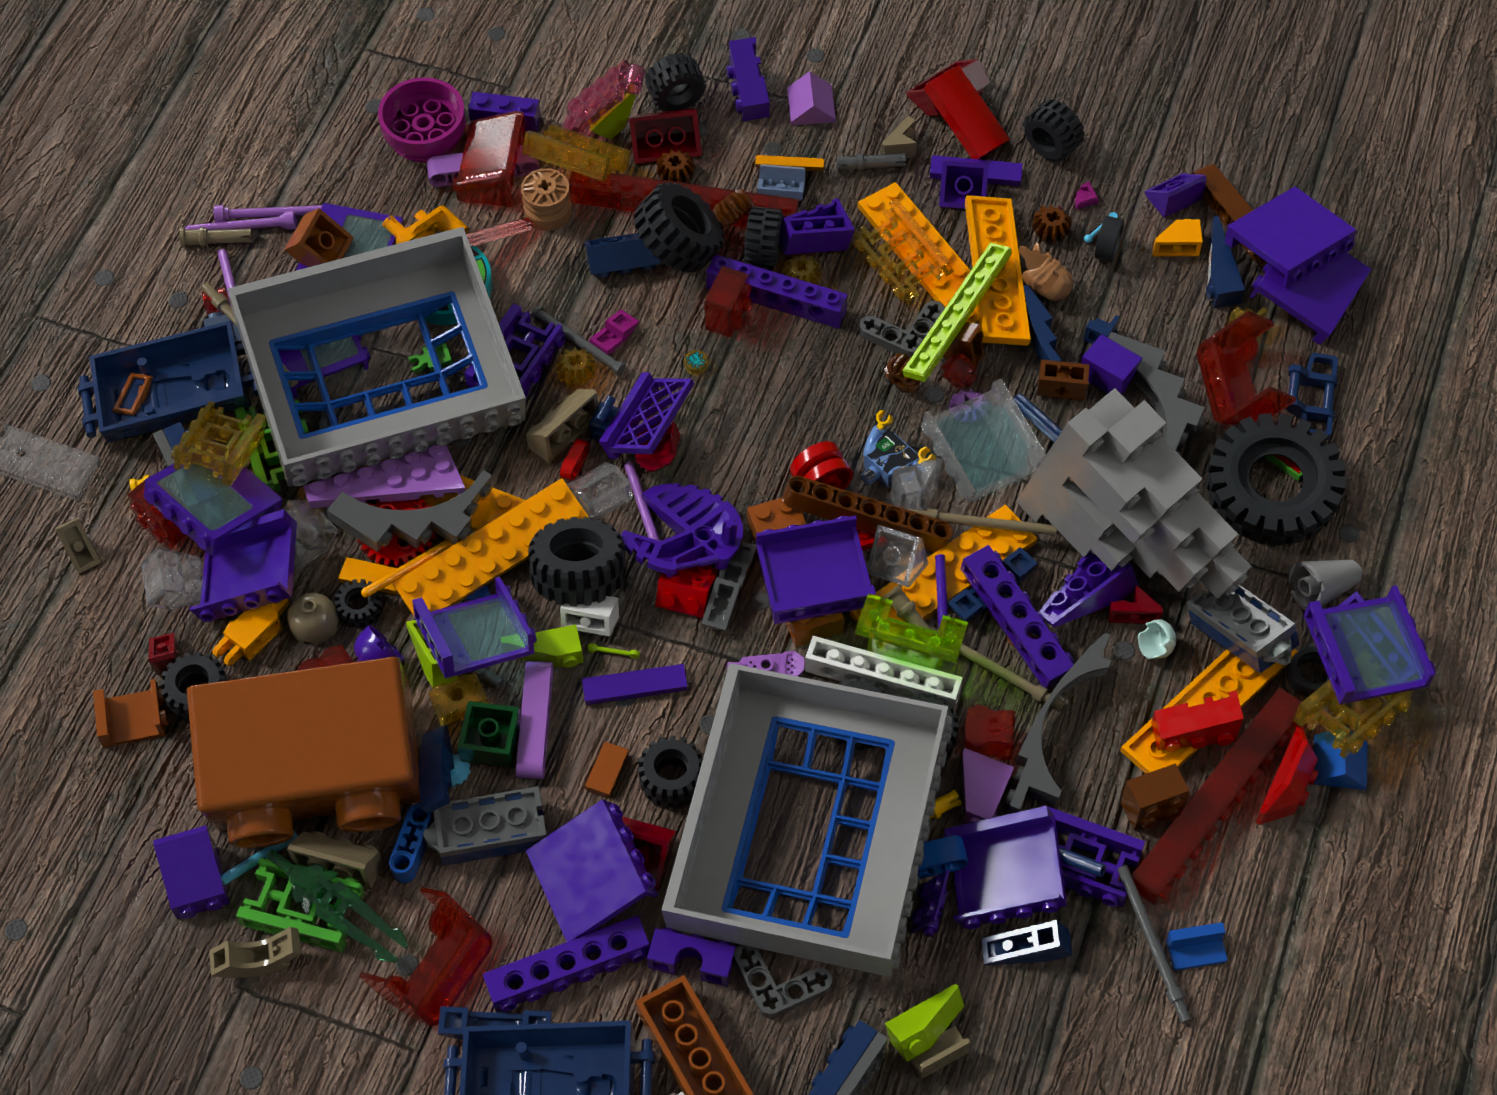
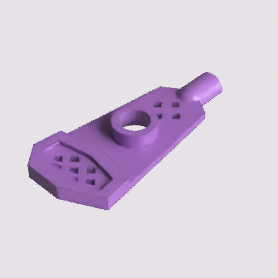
M795 651L743 657L739 662L727 663V670L729 663L752 668L756 666L755 668L798 677L804 672V657ZM763 662H768L771 666L765 669L761 666V664Z

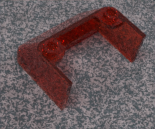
M1249 310L1203 341L1197 350V358L1213 418L1224 425L1239 424L1241 420L1252 417L1253 421L1256 422L1259 414L1271 413L1274 416L1296 401L1294 396L1271 386L1255 396L1246 363L1257 354V337L1273 327L1274 322Z
M422 887L419 892L436 907L428 922L431 933L437 937L436 941L408 981L396 975L386 979L364 972L359 977L386 1002L423 1024L436 1026L439 1024L440 1008L452 1007L491 951L492 937L447 892Z

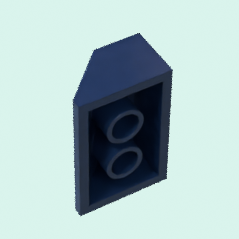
M637 233L584 241L591 275L595 274L596 277L609 276L611 271H618L619 274L630 273L632 268L641 267L642 270L654 269L656 264H660V259L658 257L655 258L649 248L647 249L644 246L643 240L639 238Z

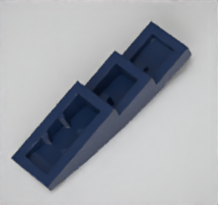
M1026 284L1023 287L1033 347L1040 361L1041 359L1061 361L1055 352L1057 338L1050 330L1052 317L1032 289Z
M446 724L423 734L419 757V790L421 809L426 813L450 803L448 787L452 786L450 770L454 769L449 728Z

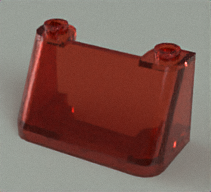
M521 111L471 120L470 124H466L465 138L467 139L458 178L454 177L453 191H456L457 201L505 207L512 206L513 195H511V189L515 183L514 173L520 145H525L526 141L525 112Z

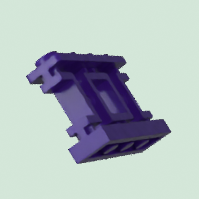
M513 303L500 321L499 326L509 352L514 347L528 353L521 366L513 363L517 376L520 377L519 381L525 398H527L530 387L533 383L536 384L539 381L541 371L545 365L548 366L551 363L556 349L562 347L565 335H563V326L557 324L555 327V324L550 322L545 331L531 325L530 313H523L521 306ZM517 329L519 332L526 334L523 339L513 335ZM534 339L544 342L541 349L532 343ZM470 364L464 374L467 386L472 388L479 386V381L473 365Z
M1048 807L1055 815L1057 832L1069 836L1066 846L1059 845V847L1070 851L1071 847L1075 846L1097 854L1095 861L1105 864V873L1113 875L1110 886L1094 881L1096 875L1061 862L1064 887L1075 890L1083 897L1100 899L1108 906L1123 907L1127 892L1123 883L1117 881L1119 878L1117 869L1123 866V864L1136 868L1145 841ZM1105 849L1120 854L1117 865L1102 860Z

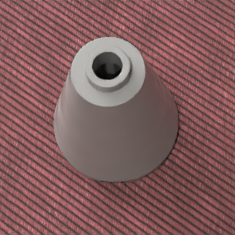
M1354 560L1299 562L1292 566L1289 573V584L1293 583L1295 591L1291 592L1296 603L1305 611L1309 602L1319 601L1323 607L1361 581L1362 569Z

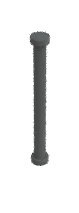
M537 305L534 307L531 317L540 319L547 325L550 322L554 323L555 327L557 324L562 325L563 335L610 367L615 375L619 376L626 368L625 363L616 361L546 313L542 306Z

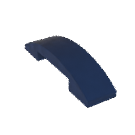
M1021 547L1002 560L1006 570L1011 571L1015 576L1017 585L1038 565ZM992 573L987 576L989 578H996ZM974 588L969 591L967 589L963 590L947 603L964 622L988 610ZM1000 593V596L1003 598L1008 595L1006 593Z
M441 1007L438 1035L463 1040L464 1027L550 1024L552 1011L524 1010V1014L470 1012L469 1008Z

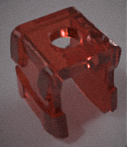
M978 704L973 708H969L965 722V748L984 756H996V758L1003 760L1012 759L1016 712L1013 710H990L988 707Z

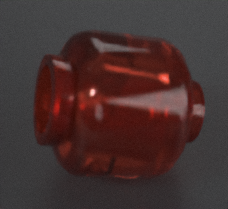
M962 353L952 354L941 368L944 370L943 378L957 389L962 388L964 385L970 387L978 377L975 374L977 365Z

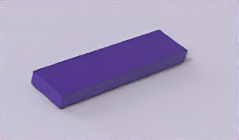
M932 155L929 178L941 179L943 160L988 163L987 183L1012 186L1021 185L1023 163Z
M684 664L582 678L585 705L688 690Z

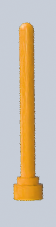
M444 539L443 542L363 588L361 591L362 596L367 598L450 548L453 544Z

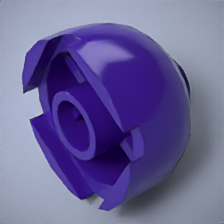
M368 625L356 639L354 653L359 659L357 662L398 657L402 663L405 659L394 645L391 646L386 641L387 638L371 625Z

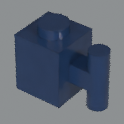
M609 395L604 402H600L589 423L590 437L599 442L619 410L618 407L613 406L616 401L615 398Z

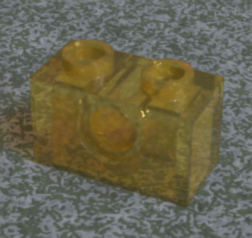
M476 673L463 675L454 682L438 685L431 691H428L431 706L440 726L444 724L450 726L464 720L468 701L488 703L487 696ZM458 696L463 697V698H462L461 700H459V701H453V699H454L455 697H458Z

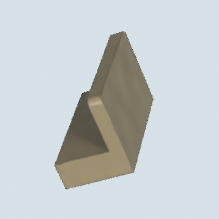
M953 1026L943 1032L931 1049L911 1059L910 1062L919 1077L923 1079L968 1054L971 1042L968 1038L963 1039L957 1028Z

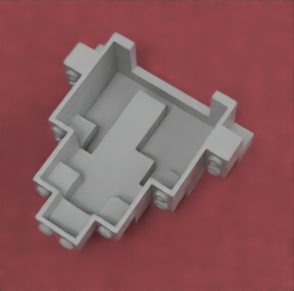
M1116 388L1113 389L1089 410L1085 408L1066 424L1016 502L1036 523L1042 517L1045 520L1048 519L1083 557L1092 552L1111 571L1118 565L1123 568L1130 561H1134L1149 578L1158 572L1178 592L1185 586L1190 589L1197 582L1201 581L1217 599L1224 593L1227 596L1231 595L1248 578L1245 573L1252 567L1234 548L1235 545L1232 541L1237 537L1238 533L1198 493L1199 489L1196 486L1201 482L1202 478L1162 437L1163 433L1161 430L1166 422L1145 400L1134 408Z

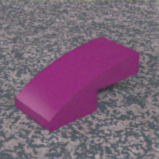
M620 309L606 320L605 327L592 336L589 342L607 355H610L631 335L638 326L639 321Z

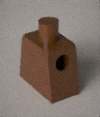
M966 322L942 357L965 367L964 363L969 364L970 366L967 369L974 371L985 355L984 343L981 341L982 326Z

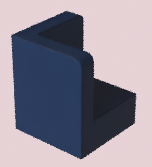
M1115 315L1111 323L1096 318L1095 321L1090 320L1085 329L1084 341L1093 344L1101 334L1109 337L1111 332L1116 333L1120 317Z

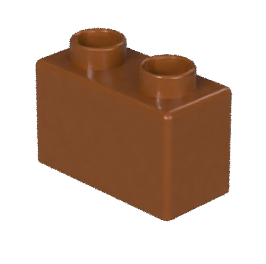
M398 657L194 685L187 688L197 807L216 830L228 831L229 844L234 847L257 848L277 845L292 839L294 835L293 821L336 815L337 827L343 831L364 832L384 829L400 822V805L420 801L419 759L410 684Z

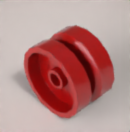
M830 441L819 442L808 447L793 460L790 466L792 476H802L843 490L852 481L854 473L848 462L843 459V454L838 446Z

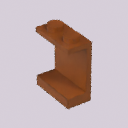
M155 679L150 680L151 690L108 698L104 689L93 691L97 737L103 748L166 736L165 726L169 725L167 712L162 707V703L166 701L161 693L162 689L159 688Z

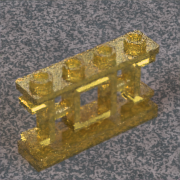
M550 125L548 130H544L543 135L533 131L525 133L522 154L604 181L607 179V174L612 173V169L620 172L627 171L630 150L559 126Z
M896 198L889 203L891 207L889 210L885 209L882 211L887 221L871 233L864 225L860 228L859 232L855 229L853 244L860 253L865 251L868 255L866 259L872 268H879L881 271L879 275L886 284L891 283L893 285L892 291L899 300L904 299L907 304H910L912 302L911 298L919 295L914 286L930 273L939 280L942 278V274L947 277L954 270L947 257ZM894 217H896L901 222V224L907 229V231L911 235H908L905 232V230L902 229L897 234L892 236L890 231H892L894 228L898 226ZM866 238L872 245L881 238L884 239L885 243L877 248L881 255L880 258L865 241ZM905 241L914 252L898 264H895L888 253ZM921 248L933 260L937 267H935L930 260L920 268L917 266L916 263L924 258V255L920 250ZM891 270H893L897 276H900L906 270H909L912 273L903 280L907 289H905L901 285V283L891 273Z
M209 401L205 408L200 409L198 418L192 420L189 431L183 433L180 444L174 446L171 458L174 459V469L179 470L183 464L184 469L187 470L192 464H197L213 469V477L218 478L219 475H222V484L232 486L264 437L266 416L257 413L253 420L251 415H247L244 420H239L223 415L224 408L219 407L216 410L214 409L215 402ZM209 439L218 440V441L225 442V443H228V444H227V445H224V444H221V443H217V442H214V441H210Z
M1364 651L1354 659L1362 680L1368 689L1387 686L1376 677L1379 666L1376 664L1372 666L1370 664L1372 657ZM1329 680L1299 704L1294 722L1301 727L1308 723L1307 728L1310 730L1321 724L1336 736L1332 747L1334 749L1340 748V756L1345 758L1351 752L1353 754L1357 753L1365 740H1372L1383 725H1390L1399 711L1405 712L1412 703L1410 698L1413 690L1381 696L1380 698L1388 703L1383 709L1384 703L1378 698L1358 701L1368 708L1366 712L1359 716L1345 704H1339ZM1329 704L1330 706L1328 710L1336 715L1335 717H1333L1327 711L1324 710V708L1327 707ZM1344 723H1347L1356 730L1351 736H1349L1351 730L1343 725Z

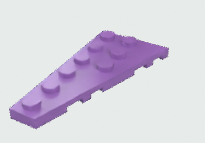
M433 445L423 452H410L398 459H388L373 466L362 467L352 472L339 474L303 486L310 508L330 507L342 491L363 503L372 499H379V502L419 499L422 495L434 494L435 498L444 497V493L457 492L459 496L466 491L447 445Z

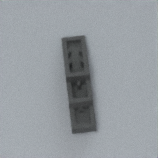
M742 541L737 554L728 562V567L720 571L719 577H716L701 625L726 632L749 575L757 551L756 545Z

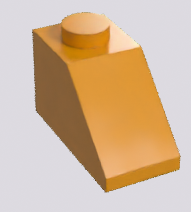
M1200 219L1174 221L1155 238L1152 255L1199 256L1203 242Z

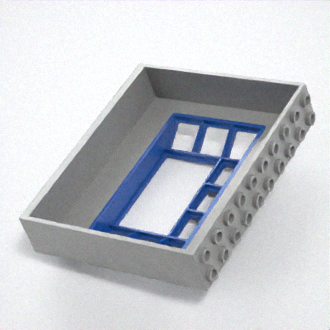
M464 227L228 288L233 315L288 487L302 486L308 481L315 479H327L333 474L340 472H352L356 468L365 465L373 466L382 460L398 459L410 452H423L433 445L444 446L453 440L469 439L475 434L482 432H494L500 427L507 425L515 426L525 420L526 398ZM451 303L458 325L432 339L425 317ZM412 321L418 322L435 370L434 373L336 400L330 399L314 348L349 339L353 335L360 336ZM461 333L469 355L442 369L435 347ZM278 350H305L313 371L285 372ZM472 364L479 381V386L451 393L446 378ZM288 381H316L323 402L295 403ZM434 381L439 382L443 396L413 403L409 388ZM398 391L402 392L406 406L376 414L371 399ZM361 401L365 403L368 417L338 424L334 409ZM325 411L331 427L305 434L298 412Z
M729 663L662 907L666 927L681 932L891 977L893 968H899L901 959V944L899 942L904 943L907 917H910L913 906L912 891L916 892L919 879V875H917L918 868L922 866L924 858V841L928 840L930 816L933 817L936 804L935 794L939 791L941 783V767L944 768L947 752H945L947 743H950L952 717L948 716V706ZM779 727L808 732L809 736L803 766L773 760ZM817 735L847 741L841 774L811 768ZM856 742L886 749L880 782L850 776ZM771 770L839 784L812 892L743 877ZM848 786L878 792L870 821L841 815ZM838 825L868 831L861 860L831 854ZM829 864L859 870L852 900L821 894ZM740 887L770 893L763 914L732 908ZM780 895L810 902L802 923L772 917ZM819 904L849 910L843 931L840 932L811 925Z

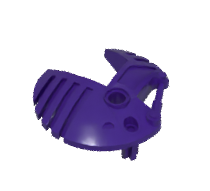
M678 483L653 486L643 492L642 499L676 535L663 541H658L624 530L621 536L625 544V550L631 556L636 552V560L639 563L643 564L648 559V568L666 573L667 577H673L677 574L678 570L697 566L703 567L715 564L716 568L720 570L726 569L728 562L740 549L743 538V525L736 509L728 501L723 502L722 496L718 494L712 495V491L705 488L699 490L698 486L695 485L681 487V484Z

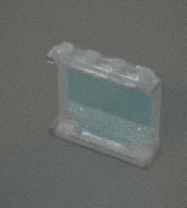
M1002 379L993 382L989 392L934 416L931 415L930 411L925 412L921 423L924 434L930 436L933 441L935 453L944 460L947 474L950 477L953 476L956 481L958 493L961 497H965L968 503L1033 475L1047 455Z

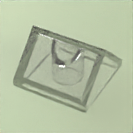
M878 525L867 565L868 574L910 587L928 565L923 539Z

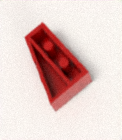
M1237 690L1228 692L1229 697L1213 701L1212 696L1204 698L1205 703L1189 707L1188 703L1154 711L1151 724L1157 750L1174 752L1186 747L1200 749L1206 745L1218 744L1225 746L1235 742L1244 719Z

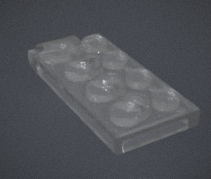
M5 424V434L3 437L0 436V474L79 501L101 462L100 458ZM21 451L26 452L23 457L17 456V453Z

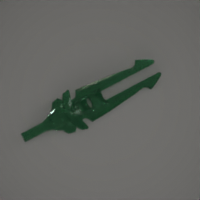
M273 849L268 852L266 858L283 870L289 877L293 887L292 896L298 903L302 902V909L307 914L314 903L316 906L315 915L353 939L372 948L376 953L377 960L398 962L396 956L344 918V913L349 908H352L403 948L407 949L409 947L401 928H390L382 918L341 881L331 884L330 881L337 876L336 872L331 870L325 872V868L318 864L310 867L297 866ZM337 897L336 904L330 907V901Z

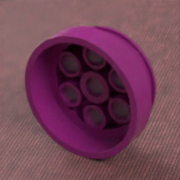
M414 78L395 85L384 95L378 108V119L385 141L400 156L415 162H427L431 157L450 154L457 147L466 126V114L461 95L453 86L439 79Z

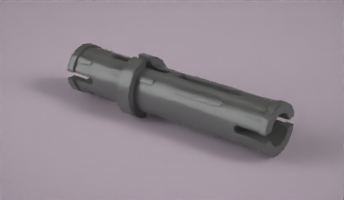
M857 153L856 156H836L837 171L857 169L858 172H861L863 169L905 167L906 165L904 162L906 161L905 153L862 155V153Z

